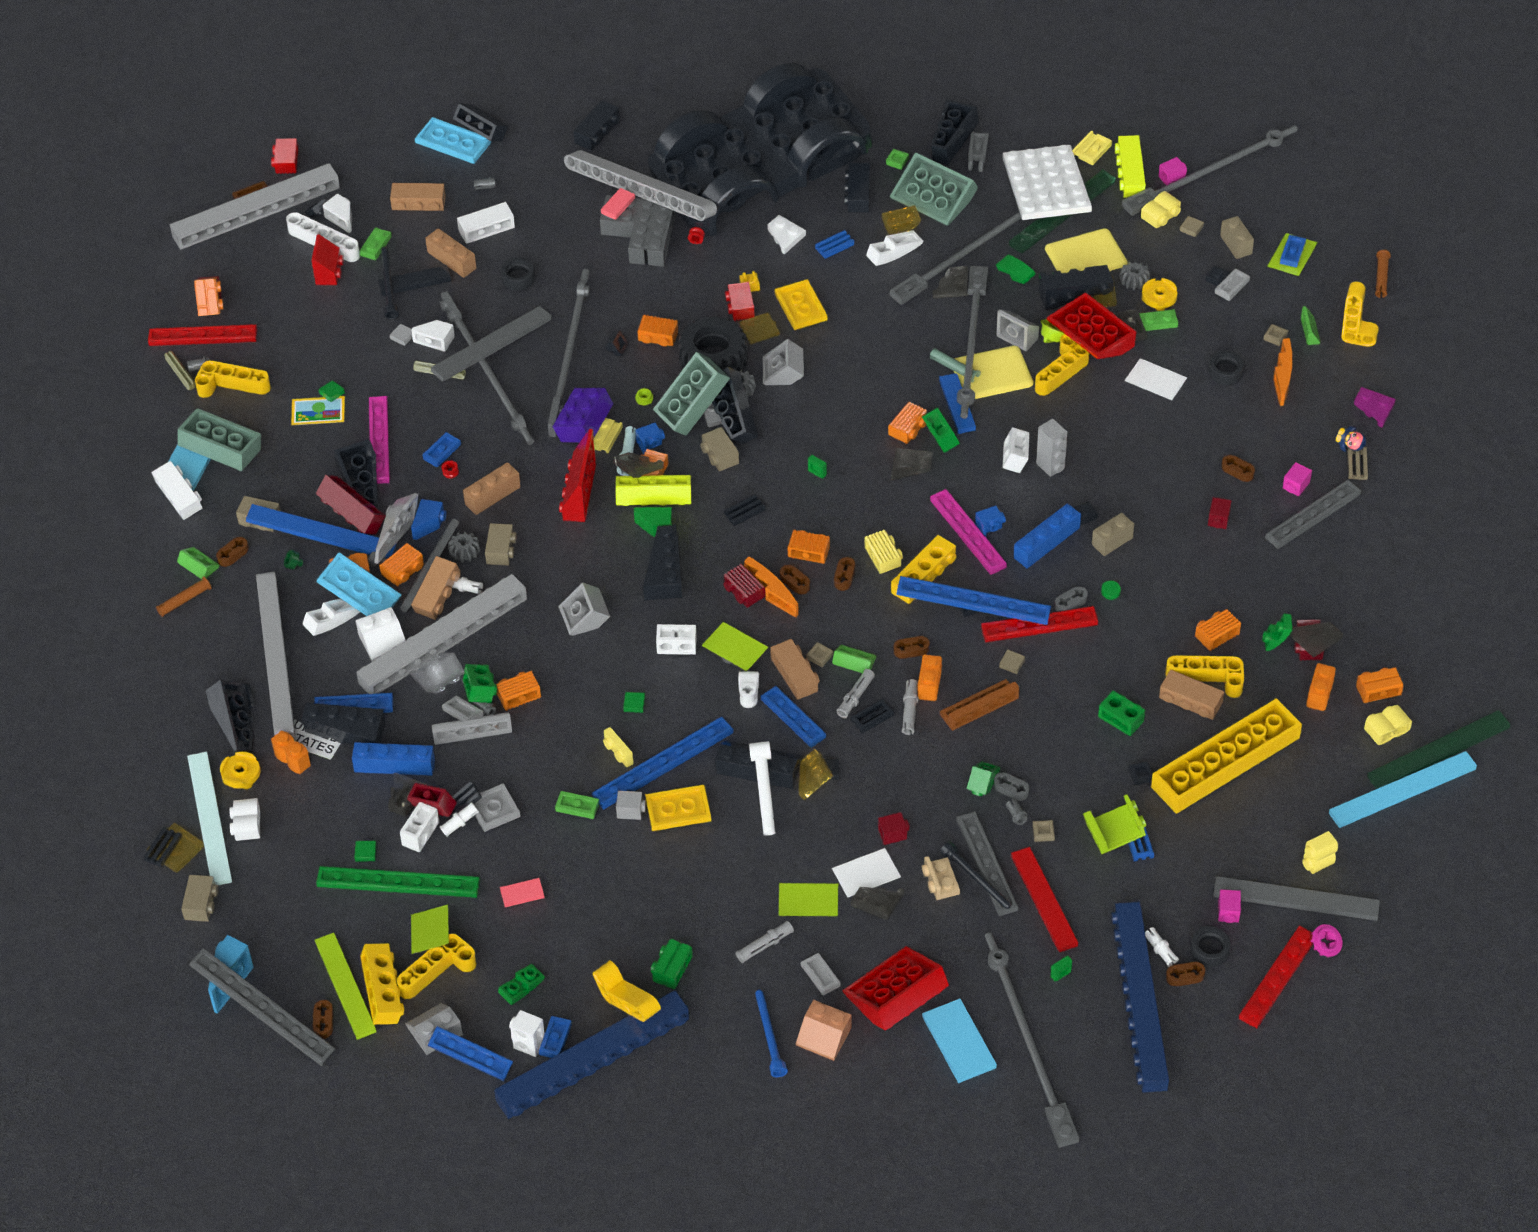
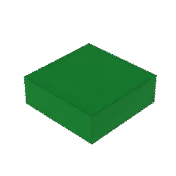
M332 380L319 389V394L332 402L345 394L344 388Z
M811 455L808 458V471L823 479L827 475V463Z
M625 692L624 712L643 713L645 693Z
M356 841L355 862L375 861L376 841Z
M1069 956L1064 957L1051 966V978L1055 982L1071 973L1072 959Z

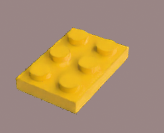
M808 279L775 289V296L794 330L827 321V314Z
M704 785L645 794L652 831L711 821Z

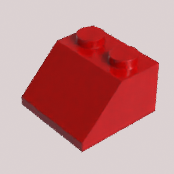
M316 235L312 255L316 285H337L338 278H341L340 266L344 264V256L341 255L338 246L323 236Z

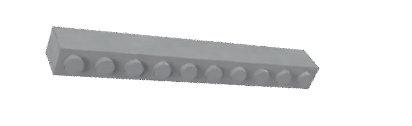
M330 163L172 223L170 224L172 237L180 250L339 189L338 175Z
M513 574L501 579L497 584L487 588L478 596L471 598L462 606L455 608L448 615L441 617L432 625L425 627L421 632L409 637L402 644L393 647L383 656H379L375 661L367 666H363L356 672L359 685L368 694L381 693L527 600L526 587Z

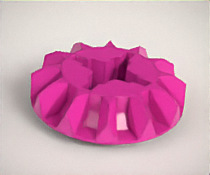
M1320 925L1311 933L1313 937L1310 942L1314 944L1313 950H1317L1320 955L1328 958L1340 952L1342 937L1333 926ZM1324 938H1326V940H1329V941H1332V942L1329 943V944H1327V946H1326V943H1325V942H1322L1321 940L1324 939Z

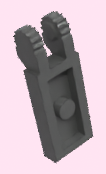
M971 133L968 171H972L973 161H979V172H983L989 133Z

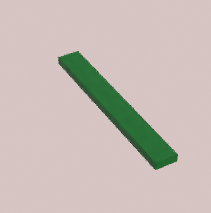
M320 866L316 884L317 887L477 898L480 878L474 876Z

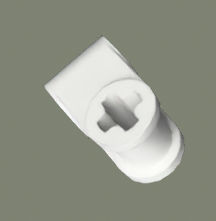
M739 672L740 703L745 708H752L758 702L759 672Z

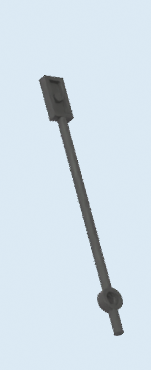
M1294 125L1283 131L1270 130L1266 134V139L1156 191L1149 187L1122 200L1121 206L1133 216L1141 212V209L1148 202L1154 200L1163 191L1170 192L1267 145L1272 147L1280 146L1283 143L1284 137L1297 132V127Z
M1020 211L920 277L915 273L891 289L889 295L899 304L903 305L927 289L928 280L1022 218Z
M970 266L968 295H973L964 386L957 392V402L961 405L960 417L963 419L968 417L969 406L975 402V392L971 389L977 320L980 296H986L988 267Z
M588 269L582 270L581 280L577 285V298L556 397H553L548 421L549 437L557 436L552 426L564 407L561 404L582 304L590 292V286H587Z
M448 291L441 293L442 301H440V306L443 312H447L449 322H453L456 329L459 328L469 346L475 343ZM486 359L480 360L481 367L513 418L511 421L513 430L521 433L528 445L533 444L534 439L526 427L523 416L517 413Z
M991 932L986 933L985 939L990 949L988 965L991 969L999 972L1050 1107L1045 1108V1114L1058 1148L1079 1143V1136L1066 1103L1058 1104L1007 973L1008 954L1004 950L998 949Z

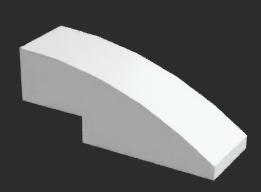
M914 230L887 235L883 242L870 244L866 256L878 266L906 255L920 246L923 240Z
M336 599L324 602L321 609L306 612L303 625L314 636L345 623L360 613V611L344 600Z

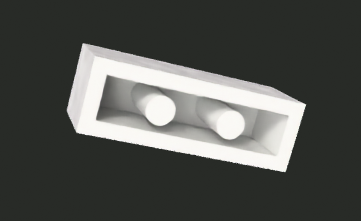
M506 202L457 218L458 230L466 244L515 228L514 216Z
M169 461L151 472L155 482L183 520L203 509L200 504L202 498L197 491H192L190 481L187 478L183 479V472L178 465L174 466Z

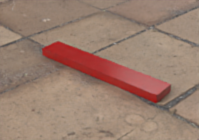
M257 325L149 329L148 344L149 346L256 342Z
M1094 606L1052 612L1049 614L1047 625L1013 618L981 623V629L985 642L1095 626L1098 625V618Z
M1028 847L1012 852L1011 858L1058 952L1078 947V941L1031 848Z

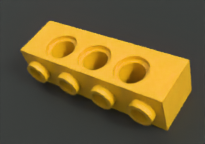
M937 535L891 581V593L910 604L914 598L896 595L900 576L933 582L937 576L944 572L949 564L955 561L956 545Z
M365 944L360 957L373 1024H398L400 1017L404 1014V1005L400 1003L401 991L396 983L397 970L393 968L394 954L390 952L389 944Z

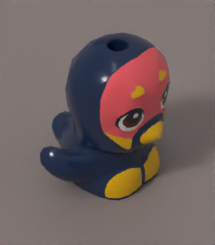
M1355 426L1340 428L1335 440L1343 452L1347 451L1346 446L1353 451H1360L1365 447L1366 437L1360 432H1355L1354 430L1357 429Z

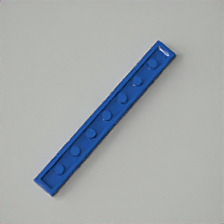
M254 504L251 505L246 517V522L368 555L376 552L379 541L378 537ZM396 544L384 558H389L394 553Z
M900 576L896 593L899 596L1044 625L1048 624L1051 609L1049 605Z
M720 717L592 792V797L599 799V805L604 810L617 802L618 791L634 792L733 734V728L723 717Z

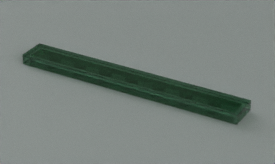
M1102 169L1085 182L1084 185L1089 200H1093L1114 184L1116 177ZM1073 214L1038 218L1009 241V246L1023 254Z
M1498 710L1369 772L1367 777L1376 789L1430 767L1510 728V723Z

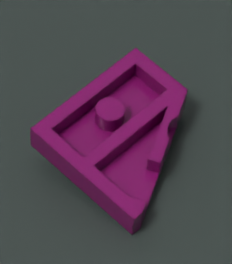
M1361 387L1355 398L1354 405L1363 410L1369 418L1373 417L1378 421L1377 425L1382 428L1395 405L1396 399Z

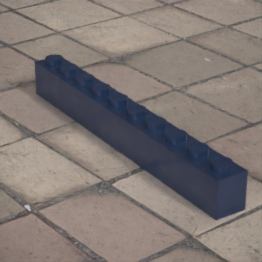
M1140 902L1115 904V912H1111L1112 924H1116V929H1114L1115 942H1119L1117 958L1122 961V964H1119L1120 976H1124L1125 981L1122 982L1123 994H1127L1125 1010L1130 1012L1128 1029L1133 1031L1130 1039L1131 1047L1136 1050V1054H1133L1134 1066H1138L1139 1072H1136L1137 1085H1141L1142 1093L1168 1091L1169 1077Z
M673 991L657 1000L661 1010L645 1022L629 1015L494 1090L496 1102L508 1119L513 1116H519L524 1110L531 1106H537L549 1096L557 1095L562 1089L575 1085L580 1079L593 1075L598 1069L611 1065L616 1059L629 1055L634 1049L647 1045L652 1039L665 1035L676 1026L683 1025L689 1020L688 1007L677 992Z

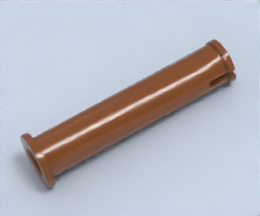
M1380 250L1376 255L1378 266L1375 295L1381 298L1382 292V298L1387 295L1388 262L1391 254L1387 250Z
M203 576L202 580L156 606V609L161 617L207 589L211 590V585L206 577Z

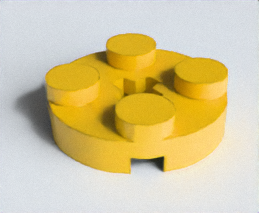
M1156 278L1151 279L1143 285L1141 299L1157 311H1164L1177 301V287L1168 279L1161 278V281H1155Z
M236 752L232 757L227 756L220 765L223 783L232 788L249 789L260 776L259 762L253 754L248 752ZM244 769L243 772H237L236 770Z

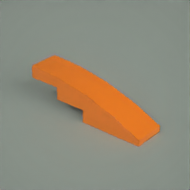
M1290 338L1282 340L1281 353L1278 355L1277 367L1274 370L1273 380L1280 406H1284L1291 378L1292 348Z
M748 557L744 561V566L765 586L766 600L790 615L797 617L798 603L787 587L766 567Z

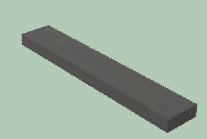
M1347 480L1266 533L1265 538L1277 549H1280L1361 495V490L1351 481Z
M452 519L400 606V610L406 613L410 608L435 557H440L458 526L459 521L456 519Z
M976 812L957 816L956 821L979 873L1011 903V907L1005 909L990 895L998 916L1018 911V905Z

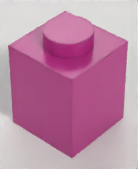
M1178 157L1160 164L1159 178L1167 186L1186 177L1187 167Z
M1295 463L1284 476L1283 489L1300 496L1310 483L1312 470Z
M1220 890L1218 921L1239 923L1241 891Z

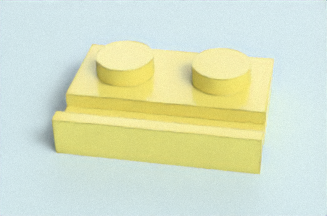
M1090 131L1072 152L1079 159L1094 165L1112 146V140L1099 134L1095 135L1093 131Z
M605 418L594 437L595 450H604L606 453H609L623 428V423H616L615 420Z

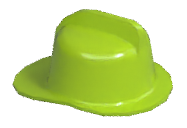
M1047 319L1041 320V335L1044 337V342H1060V338L1064 333Z

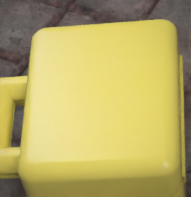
M1106 228L1049 243L1045 246V251L1057 271L1060 270L1061 273H1067L1070 269L1076 268L1079 271H1083L1086 267L1107 265L1109 271L1128 264L1111 232Z
M1009 346L974 354L973 369L981 372V375L979 377L975 376L974 382H971V389L975 392V399L1033 386L1034 381L1018 346ZM967 356L954 358L966 365ZM957 373L961 386L963 388L964 376Z

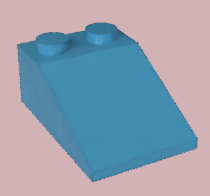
M229 935L218 943L215 957L245 979L253 969L248 945ZM210 982L208 991L214 1012L218 1014L230 996Z

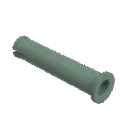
M937 348L931 351L930 359L965 376V364L946 355ZM972 369V383L975 376L979 377L981 375L979 370L975 371Z

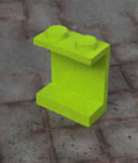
M1127 794L1124 795L1125 805L1094 818L1091 811L1083 813L1085 822L1101 854L1146 835L1144 827L1147 826L1142 815L1138 816V807L1134 800L1130 801Z

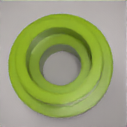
M646 388L640 389L635 396L636 402L640 405H649L654 399L652 392Z

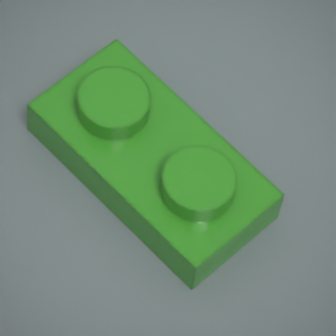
M375 227L360 249V256L376 260L381 253L382 247H385L391 239V232Z
M1174 309L1139 313L1142 331L1178 327V320Z
M561 791L555 810L556 812L594 819L600 803L597 798Z

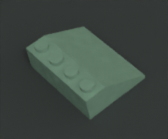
M915 152L892 191L890 198L949 226L970 203L978 186L972 179Z

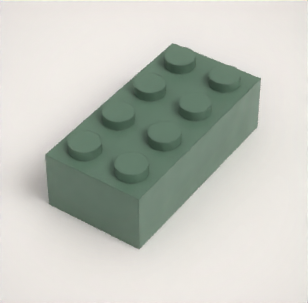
M696 352L653 410L674 431L687 436L730 377L709 357Z
M197 408L178 428V446L243 471L261 450V434Z

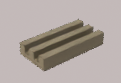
M1367 447L1360 451H1353L1348 448V479L1367 480ZM1352 454L1355 455L1356 475H1353ZM1360 455H1362L1363 475H1360Z

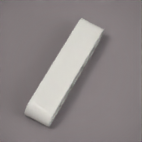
M290 213L286 217L288 232L292 236L315 245L316 235H321L340 248V253L344 256V260L355 262L360 258L357 240L299 213Z

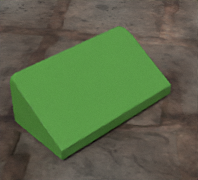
M1303 306L1301 322L1306 343L1308 345L1320 344L1315 318L1308 308Z
M195 547L180 550L177 560L180 565L200 579L203 576L209 577L220 566Z
M840 645L834 651L832 663L863 673L865 669L871 670L876 660V655Z

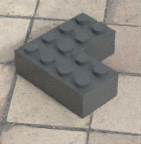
M606 195L604 205L612 198V196ZM635 198L616 220L601 214V235L631 238L628 247L629 263L645 265V250H647L648 265L664 267L676 212L646 199Z

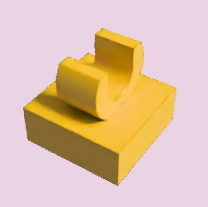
M752 271V274L743 273L739 275L740 283L749 282L751 292L760 291V284L755 271Z

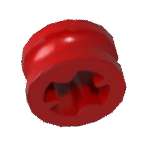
M693 227L689 230L688 240L693 244H701L705 232L699 227Z
M455 461L443 463L441 469L446 478L458 476L459 469Z

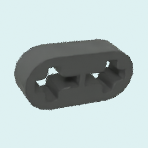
M1075 587L1055 599L1056 612L1077 609L1087 602V590L1083 587Z
M1004 772L998 773L994 777V788L996 791L1018 801L1028 798L1029 785L1025 781Z

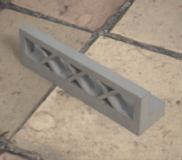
M507 712L468 721L458 720L433 724L434 744L511 733L510 714Z

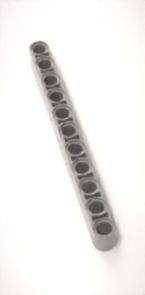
M578 150L566 155L564 158L566 167L572 171L615 188H622L638 197L696 220L703 221L717 213L715 203L708 199L585 151Z
M275 571L256 574L274 735L280 731H285L296 739Z

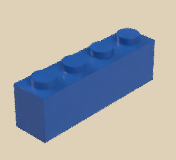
M1068 503L1014 544V559L1028 569L1080 528L1081 513Z
M355 742L352 762L354 772L433 776L435 755L433 746Z

